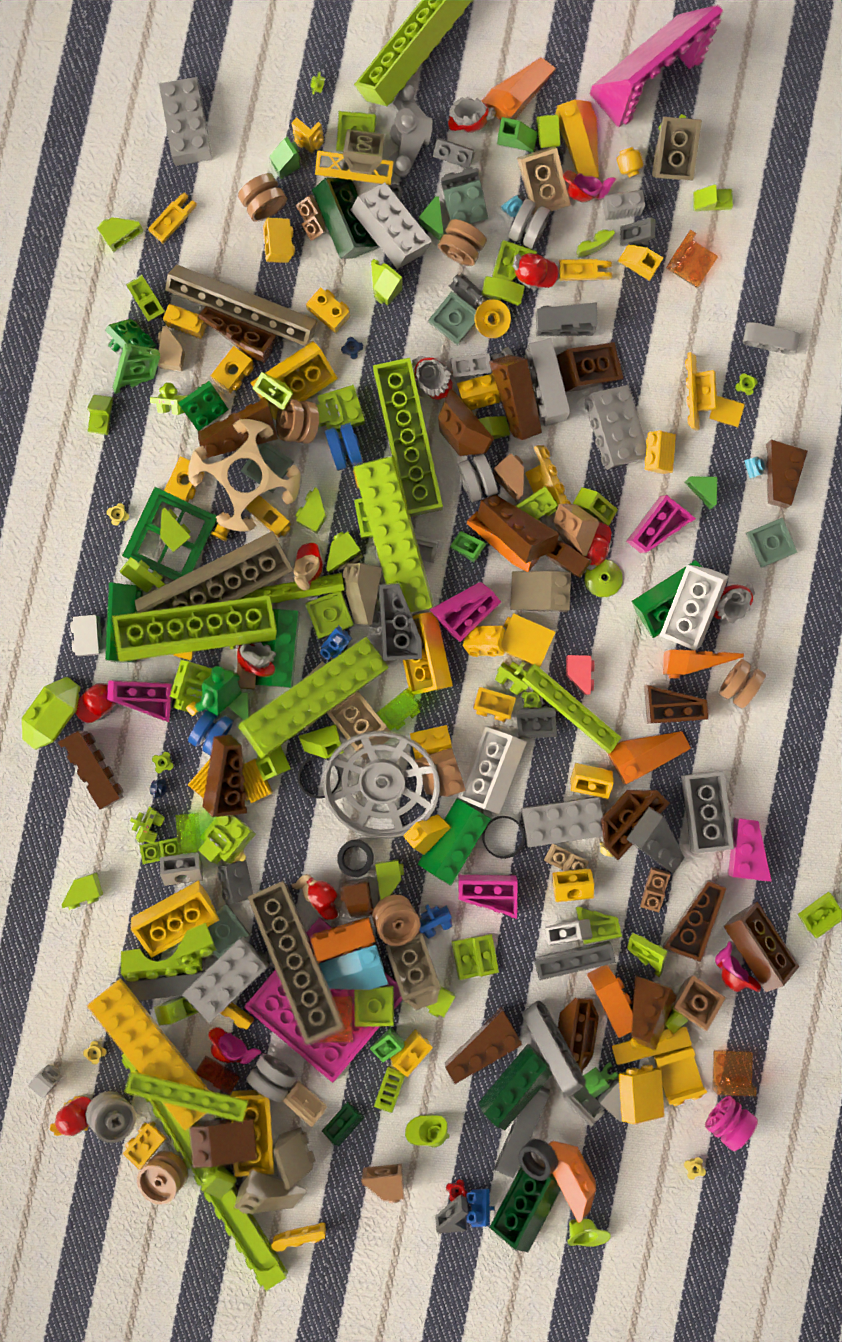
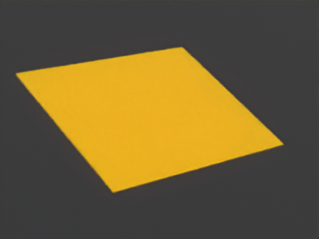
M717 396V410H711L709 419L738 427L745 404Z

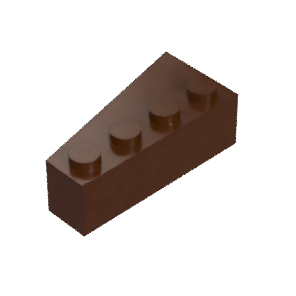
M508 354L489 361L513 437L525 440L542 433L527 359Z
M265 397L255 404L247 405L245 409L238 413L234 412L228 415L229 417L223 421H217L198 431L200 447L203 446L208 453L206 455L207 458L236 451L247 441L249 437L248 432L244 434L238 433L233 426L239 419L256 420L270 425L274 434L267 439L265 437L261 438L257 434L255 438L257 445L278 440L271 409Z
M496 494L481 500L477 518L525 563L555 551L560 533Z
M76 731L60 740L58 744L61 748L65 746L68 755L66 757L69 762L75 766L77 765V774L84 783H88L86 789L99 810L104 809L124 798L122 795L124 791L121 785L114 781V773L110 766H106L104 763L105 756L100 749L97 750L94 744L96 740L92 733Z
M706 880L663 944V948L701 962L726 887Z
M502 1006L445 1062V1068L454 1084L461 1082L522 1045L521 1039Z

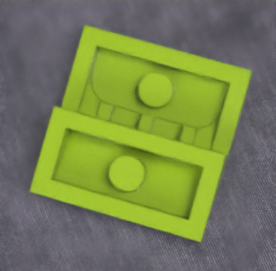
M492 934L451 941L459 980L499 973Z

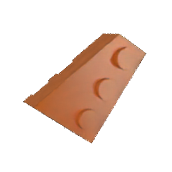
M369 917L313 933L311 937L317 962L334 958L341 953L343 955L351 953L359 947L362 949L373 946L372 943L376 941Z
M608 965L601 966L587 973L618 1038L632 1032L633 1009L629 1006L632 1002L627 993L623 994L622 989L625 987L620 977L615 978Z

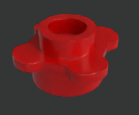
M458 1179L457 1182L446 1185L451 1202L460 1194L467 1197L468 1192L464 1188L463 1180Z

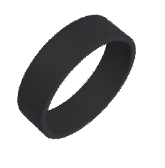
M316 756L309 758L301 765L298 772V783L301 790L306 795L312 798L321 799L325 798V795L315 796L310 794L304 789L301 782L302 769L309 761L317 758L325 759ZM335 766L338 773V781L332 793L337 790L340 784L341 775L338 766Z
M497 816L492 818L482 833V841L486 850L491 855L507 859L521 851L525 842V833L521 824L514 818ZM501 818L513 820L518 824L522 832V841L519 848L514 853L506 856L494 854L485 843L487 827L493 821Z

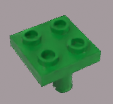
M131 318L109 324L105 329L112 337L108 346L115 352H118L120 348L123 349L126 343L155 349L157 346L151 337L145 334Z
M210 381L201 384V387L199 386L197 390L178 402L197 431H200L229 410Z

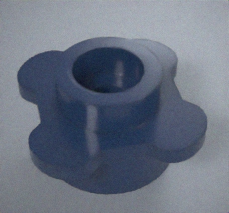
M348 337L345 345L341 347V352L348 354L351 359H357L359 351L363 350L364 346L353 337Z
M164 779L152 781L150 794L154 798L163 797L167 789L166 781Z

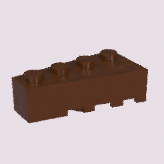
M232 735L214 736L202 806L212 817L247 814V807L245 806L246 793L244 792L243 785L245 783V776L242 772L244 767L242 745Z

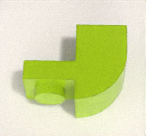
M143 275L126 284L148 321L165 312Z

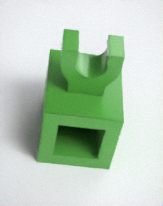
M610 1062L604 1066L601 1072L595 1067L583 1075L586 1080L585 1087L593 1098H596L610 1088L607 1083L608 1080H614L619 1077L617 1072L612 1075L608 1074V1070L613 1067Z

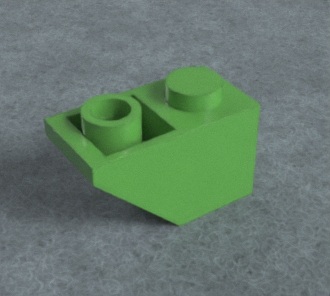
M502 117L497 145L534 152L538 133L521 121Z
M288 137L284 138L270 155L271 164L280 179L300 168L299 160L301 158L298 154L299 149L294 141L290 142Z

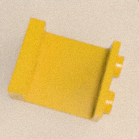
M692 1046L653 1056L656 1068L661 1069L662 1087L666 1100L670 1105H681L684 1103V1100L700 1099L703 1097V1094H707L694 1059L695 1052Z

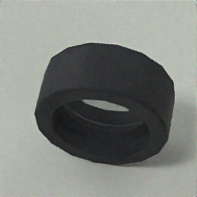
M361 840L346 842L337 854V863L340 870L350 877L365 875L371 869L374 861L371 847ZM352 847L363 849L367 856L365 866L358 870L349 868L344 861V855L348 849Z
M532 1139L520 1150L519 1161L521 1167L530 1177L536 1180H545L558 1166L556 1152L547 1142L541 1139ZM531 1151L537 1153L543 1159L546 1167L540 1166L534 1160Z

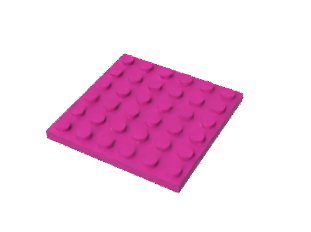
M319 917L306 933L311 942L313 933L332 927ZM343 953L336 955L334 958L343 956ZM321 960V961H318V962H319V963H322V962H325V961H328V960ZM275 969L244 1008L333 1083L380 1026L355 1027L354 989H330L346 1029L312 1045H306ZM385 972L388 984L384 986H394L395 1009L402 1001V996L398 983Z

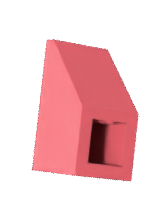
M568 655L566 656V676L584 695H590L591 691H594V679H591V672H594L595 666L594 660H591V656Z

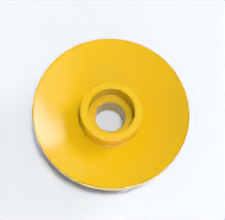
M491 299L484 301L477 308L475 325L483 336L487 338L501 337L510 326V312L503 302ZM489 316H492L491 323L488 321Z

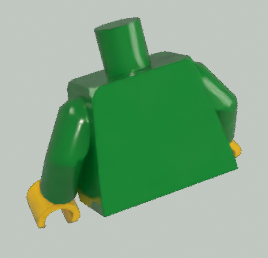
M219 666L212 668V675L202 684L201 701L197 703L193 701L186 707L187 711L193 716L197 712L206 709L218 716L242 693L238 684L240 676L232 670H225Z

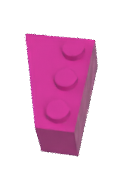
M668 495L660 496L626 542L639 553H647L696 518Z
M479 582L431 608L430 611L445 629L461 642L501 601L490 588Z
M108 680L107 700L169 722L170 683Z
M734 818L732 832L734 849L730 851L728 875L736 878L772 882L759 821Z
M458 875L459 900L517 919L518 881L516 875Z

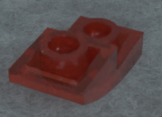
M206 1055L195 1071L198 1076L211 1082L214 1087L229 1095L240 1079L230 1069Z

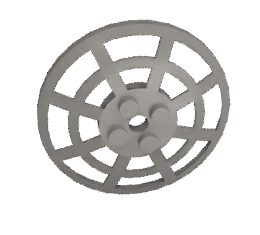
M371 731L351 737L334 751L324 772L323 789L331 812L347 828L367 837L395 838L403 836L416 822L428 820L438 802L440 781L432 758L418 743L398 733ZM386 736L399 739L400 742L397 747L385 744L372 745L368 737ZM359 739L361 740L364 748L354 753L348 761L337 758L340 752L348 745ZM407 744L420 751L430 766L419 767L415 760L404 751ZM375 750H387L393 753L389 760L378 759ZM365 753L368 754L371 761L364 767L354 764V761ZM399 757H404L413 768L402 770L396 764ZM333 765L344 768L342 773L343 789L332 793L330 788V774ZM349 770L360 774L358 784L348 785ZM433 773L434 791L431 801H428L421 796L423 786L422 775ZM416 776L417 786L415 792L405 787V778ZM379 778H384L387 780L388 783L385 785L378 784L377 780ZM361 791L368 799L365 806L361 805L352 794ZM402 794L411 799L406 805L397 809L395 801ZM346 796L351 805L361 812L357 822L346 816L335 801ZM416 802L426 808L424 813L416 820L402 826L399 815L409 811ZM375 803L387 804L389 812L374 811L372 808ZM368 816L392 818L395 829L379 830L368 828L364 824Z

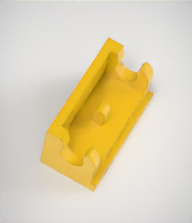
M415 1029L404 1041V1048L390 1057V1060L396 1069L408 1077L432 1050L433 1046H431L427 1038L424 1039L420 1032Z

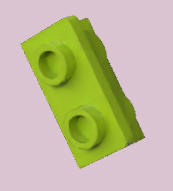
M546 486L516 505L517 508L541 521L539 518L543 515L549 516L557 511L555 507L558 506Z

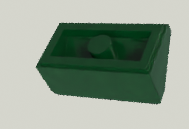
M346 1102L324 1127L322 1132L333 1145L340 1146L364 1119V1116L349 1102Z

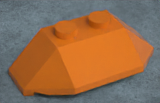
M551 1141L549 1145L554 1149L558 1158V1166L553 1175L577 1221L581 1222L591 1210L596 1192V1180L577 1146Z

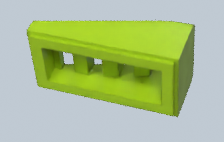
M387 1067L374 1107L393 1113L405 1078L403 1073L394 1068ZM389 1075L400 1078L399 1082L388 1078ZM386 1082L397 1086L396 1089L386 1086ZM383 1091L393 1093L394 1096L392 1097L383 1093ZM381 1098H382V1099H385V1100H387V1101H390L391 1104L382 1102V1101H380V1100H381Z

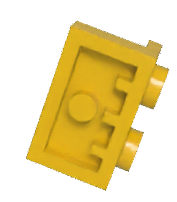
M154 1121L145 1122L138 1129L139 1134L137 1137H133L125 1145L127 1149L123 1152V1155L139 1170L145 1166L167 1139L155 1127L156 1123Z

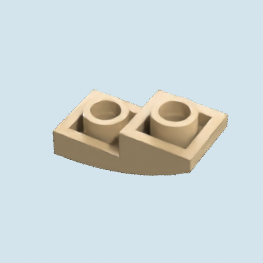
M555 844L551 845L544 859L547 863L563 871L586 869L589 861Z

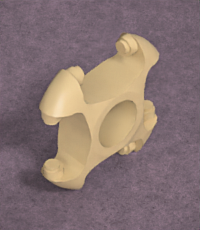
M239 419L233 426L238 433L244 434L248 432L249 437L247 441L233 455L213 464L203 463L208 454L203 446L196 448L193 451L189 464V481L192 485L197 486L203 482V476L200 472L207 471L211 473L224 486L234 506L233 517L224 512L216 517L219 525L235 531H251L257 525L252 518L248 519L246 517L243 520L241 519V513L244 508L258 495L276 487L286 488L281 497L286 505L293 503L298 495L301 476L298 467L293 465L287 469L288 473L286 475L289 479L283 480L264 462L255 438L257 434L261 438L265 437L266 439L272 436L274 433L270 425L256 420ZM250 459L260 467L262 480L254 491L241 493L230 485L228 470L234 461Z

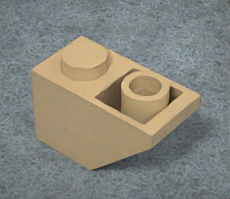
M163 326L162 332L158 334V343H160L159 353L161 356L158 366L162 369L183 371L185 352L169 329Z

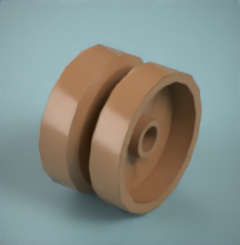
M271 173L261 174L253 178L238 192V198L242 205L247 207L246 211L252 221L259 222L273 216L287 202V197L282 189L278 188L279 184Z
M452 219L446 228L447 234H444L438 243V248L452 260L466 266H473L479 257L478 251L483 250L487 238L474 226L461 220Z
M290 399L285 410L279 408L277 411L276 431L279 439L287 442L296 441L302 444H309L314 440L319 426V412L316 404L310 401Z
M741 659L725 678L720 687L719 694L726 699L733 697V704L743 709L760 689L766 673L758 668L751 671V664Z
M402 895L387 896L380 900L373 909L372 920L384 943L390 946L404 945L413 940L418 934L420 919L408 898Z
M160 1151L153 1155L139 1171L137 1186L140 1193L150 1202L160 1205L167 1204L175 1198L179 1190L186 1184L188 1169L185 1162L175 1153Z

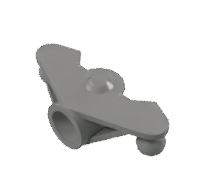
M409 84L399 91L392 105L398 113L395 117V123L391 127L390 137L398 145V151L391 155L389 160L393 161L392 170L398 177L407 176L421 146L429 144L432 133V118L427 117L416 104L414 98L415 90Z

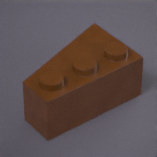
M771 439L766 443L768 504L787 509L793 503L808 450Z
M650 685L644 686L647 724L709 719L707 700Z
M369 878L345 881L340 890L341 902H345L351 919L372 916L373 904Z
M638 976L635 978L631 1037L637 1044L656 1050L677 995L670 987Z

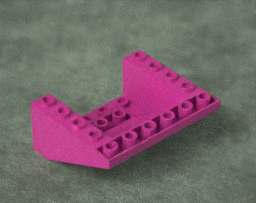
M719 5L678 14L592 85L590 95L618 128L623 124L627 125L634 118L633 114L637 109L636 105L640 101L639 97L643 92L642 88L646 84L645 81L649 78H655L660 73L662 67L665 65L668 67L674 62L677 55L689 69L694 65H700L704 61L705 54L709 50L708 46L713 41L712 37L717 31L716 27L721 22L720 18L723 9Z

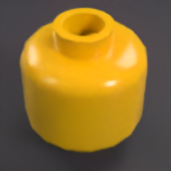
M634 147L620 151V155L616 159L620 173L622 175L628 174L629 178L640 174L639 170L644 166L640 151L634 149Z

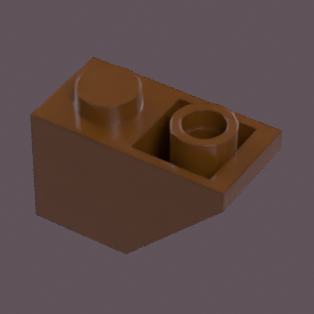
M559 540L557 541L555 551L545 555L555 565L580 578L591 563L586 557Z

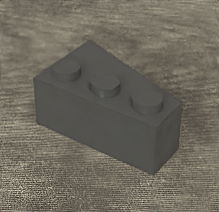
M597 302L537 308L536 336H593L597 327Z
M648 808L627 840L674 874L685 857L664 816Z

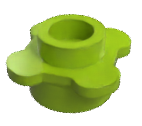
M318 72L317 76L312 77L310 87L313 88L312 94L315 91L322 92L325 77L320 76L321 72Z
M741 374L739 377L740 381L735 386L736 390L743 391L748 396L752 395L757 379L747 374Z
M534 690L533 692L528 693L525 691L522 693L521 697L524 699V708H540L542 706L539 694Z
M169 752L152 757L157 773L173 769L174 765L170 759L171 755Z

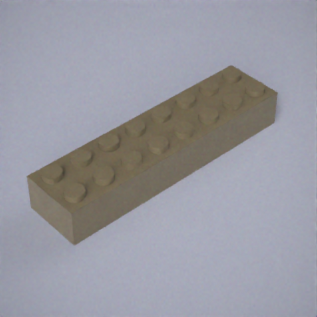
M271 531L135 600L138 613L237 600L292 572L293 569L274 532Z
M282 881L248 896L247 898L306 1045H312L345 1030L346 1028L320 964L317 962L315 952L287 884Z

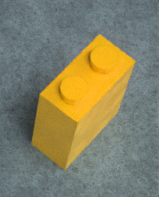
M514 613L511 617L507 616L503 625L506 630L501 644L505 651L504 653L528 664H536L540 668L555 631Z
M647 1064L642 1065L640 1069L628 1068L626 1069L627 1072L619 1073L622 1121L636 1125L664 1117L661 1069L653 1068V1065Z

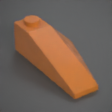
M540 57L493 87L482 102L487 104L488 108H494L496 112L494 116L499 120L502 117L516 120L556 68Z
M478 511L467 520L466 524L513 565L529 572L538 562L539 558L525 563L477 518Z
M668 650L664 652L663 675H668L670 679H680V675H686L743 658L744 653L717 652L716 654L711 651L696 653L694 650Z
M681 731L621 741L617 743L612 752L607 754L622 783L628 784L688 751L691 747Z

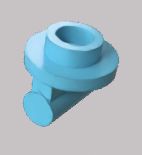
M515 195L501 205V209L509 216L515 217L523 201Z
M756 456L744 460L749 479L764 473L765 463Z

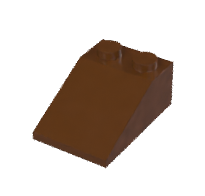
M615 342L570 348L556 355L565 392L583 390L624 379Z
M254 1118L243 1119L242 1122L233 1119L198 1121L189 1127L193 1168L215 1167L256 1160L258 1158Z

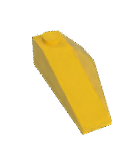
M572 100L558 105L555 115L559 117V128L576 174L581 173L584 176L598 179L597 118L591 102Z

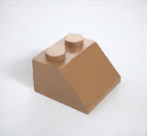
M510 453L493 469V476L518 503L523 496L524 467L522 465L523 461L517 455L513 456Z
M559 503L553 522L558 533H560V538L581 555L587 556L600 521L578 505Z
M452 748L429 755L439 775V796L448 797L466 791ZM425 757L415 760L419 767L430 766ZM433 773L423 774L422 780L426 794L433 795Z
M692 975L681 986L673 1008L705 1031H708L725 997Z
M402 1164L363 1168L362 1184L383 1201L398 1203L404 1199Z

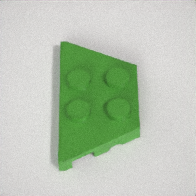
M128 343L124 344L112 387L114 393L121 392L120 387L130 384L131 387H134L142 382L154 379L161 357L159 350Z

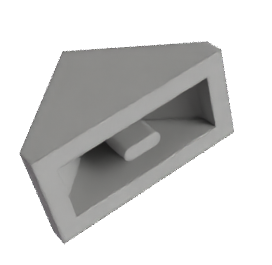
M616 1078L609 1085L610 1088L599 1096L598 1101L620 1122H624L622 1121L619 1078Z

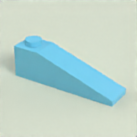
M376 945L319 963L329 989L371 990L388 984Z

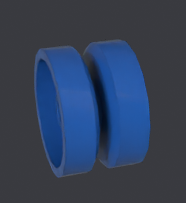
M351 423L341 425L342 438L340 439L335 428L324 430L337 471L347 468L345 459L347 455L353 466L363 463L356 434L353 432Z
M206 710L194 726L188 742L195 747L200 746L204 742L202 751L211 756L214 736L228 735L234 720L227 716H223L218 720L219 715L217 716Z

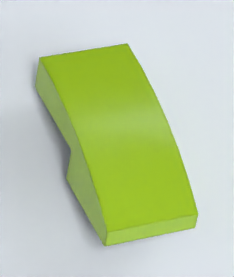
M600 230L595 234L593 242L591 240L581 242L576 250L577 258L591 255L608 245L614 237V230Z
M486 276L481 295L495 300L502 299L518 306L521 304L525 286L505 279Z
M178 837L139 845L142 864L160 861V857L182 855Z

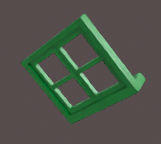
M154 487L122 557L128 560L132 557L138 563L142 560L150 567V570H155L163 576L176 580L193 571L217 520V516ZM162 501L182 510L177 519L179 524L185 512L205 521L195 543L187 541L182 545L190 549L191 552L181 573L161 564L168 550L167 545H165L158 562L138 553L148 530L160 535L161 528L151 523Z

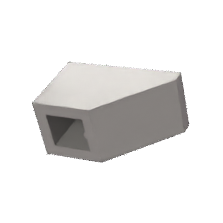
M48 1064L34 1077L28 1087L44 1099L63 1076L60 1075L58 1068Z

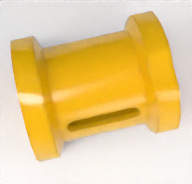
M218 523L211 535L227 541L230 529L222 527Z

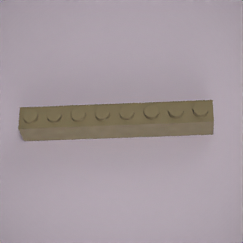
M178 264L168 273L165 288L168 292L203 306L211 307L304 346H307L314 336L317 320Z

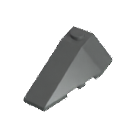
M399 583L379 584L383 661L422 659L421 638Z

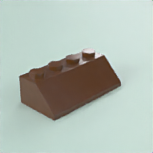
M758 902L753 903L733 916L723 926L765 992L783 987L799 968L798 963Z

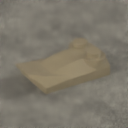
M347 129L343 157L351 172L369 175L373 173L382 162L385 134Z
M417 934L413 940L404 945H386L385 947L403 1001L411 1005L415 1010L437 1003L441 987L423 934Z

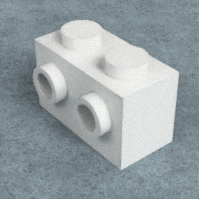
M100 616L73 617L70 628L71 632L74 633L72 650L75 652V655H103Z

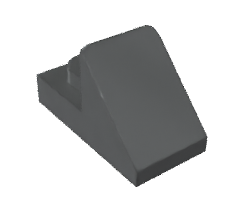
M653 218L620 226L621 246L629 244L646 247L649 246V240L655 238V219Z
M460 1194L435 1216L437 1233L467 1230L466 1215L468 1214L466 1197Z

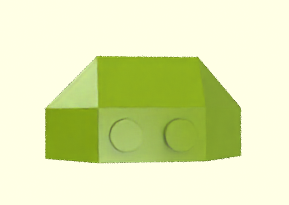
M69 677L44 686L22 717V739L35 750L53 743L76 712L81 687Z

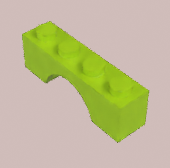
M141 949L121 951V974L127 981H137L139 978L156 979L158 976L163 975L173 977L179 973L195 974L197 971H202V957L194 959L190 964L179 965L175 958L177 950L170 958L163 961L147 959Z

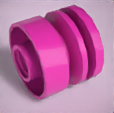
M726 1096L710 1112L705 1122V1128L712 1132L715 1137H721L722 1143L732 1151H735L750 1139L757 1127L758 1119L747 1109H742V1105L736 1102L734 1098Z

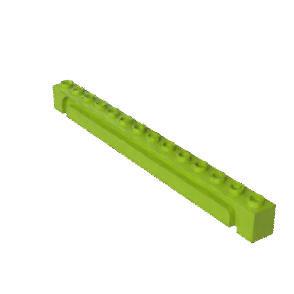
M123 1053L121 1056L123 1057L122 1062L124 1066L133 1072L139 1073ZM144 1097L153 1106V1113L156 1118H160L164 1124L163 1129L165 1133L174 1140L173 1145L176 1151L181 1152L186 1167L188 1169L191 1168L193 1171L195 1182L197 1185L202 1186L204 1174L210 1167L193 1168L190 1129L188 1128L185 1131L163 1102ZM235 1184L221 1199L204 1192L206 1200L209 1203L212 1202L215 1207L214 1212L218 1219L223 1220L227 1234L236 1241L235 1246L238 1252L243 1253L245 1256L246 1265L255 1272L256 1281L259 1286H263L267 1291L285 1280L288 1271L276 1251L272 1250L270 1241L254 1215L242 1213L240 1209L234 1208L238 1195V1189Z

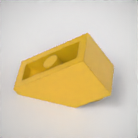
M437 814L429 817L427 821L421 820L416 822L403 837L415 850L425 855L451 827Z

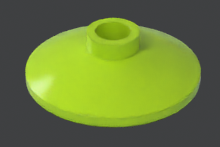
M605 560L593 570L587 569L585 573L587 589L598 597L614 595L618 592L623 582L621 569L610 560ZM603 574H606L608 576L607 581H603L601 579V576Z

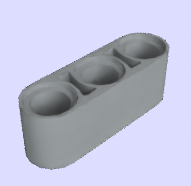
M749 322L746 324L742 343L751 347L795 355L800 334L795 331Z

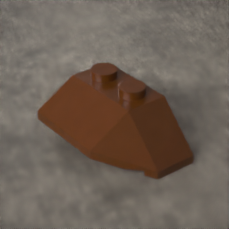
M449 389L438 416L439 432L459 456L487 453L494 437L455 391Z
M627 790L601 818L605 849L616 860H619L633 845L627 838L647 809L651 808L661 814L670 803L657 790Z
M574 998L560 1012L558 1029L582 1074L594 1054L599 1021L597 1010L591 998Z

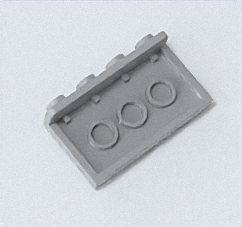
M629 385L594 392L585 398V409L589 413L590 425L594 430L596 445L600 449L601 462L605 469L609 470L616 466L645 460L647 444Z

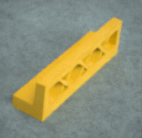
M317 150L315 175L391 185L393 161L382 159L380 163L389 165L388 175L378 174L376 170H374L376 174L372 173L371 175L355 173L349 169H341L337 164L344 158L343 154ZM321 155L329 156L334 163L329 167L320 166Z

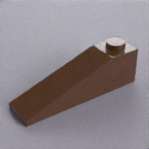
M205 306L200 312L198 318L248 356L258 361L266 362L272 354L276 334L208 306Z

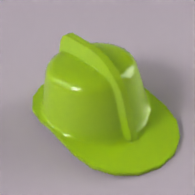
M438 1115L417 1116L407 1124L405 1129L407 1141L417 1146L439 1147L450 1137L446 1119Z
M577 1219L569 1221L570 1239L567 1242L570 1246H599L608 1242L611 1238V1234L608 1231L598 1230L590 1219H583L581 1222H578Z

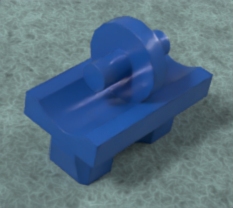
M337 626L321 646L323 649L320 651V654L327 660L331 657L336 658L353 638L348 635L347 631H342V628Z
M429 904L425 905L427 911L421 914L420 933H424L429 939L437 934L434 929L435 926L441 924L443 930L453 926L452 916L447 905L440 909L438 906L431 909Z
M489 1189L471 1190V1192L467 1193V1202L471 1204V1212L467 1214V1222L472 1227H490V1211H495V1206H490Z

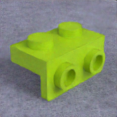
M132 557L129 558L119 571L146 593L153 585L157 588L166 585L161 581L163 577L155 570L151 573L148 570L150 567L142 560L138 563Z
M830 892L825 893L797 914L805 928L815 938H819L842 921V909Z

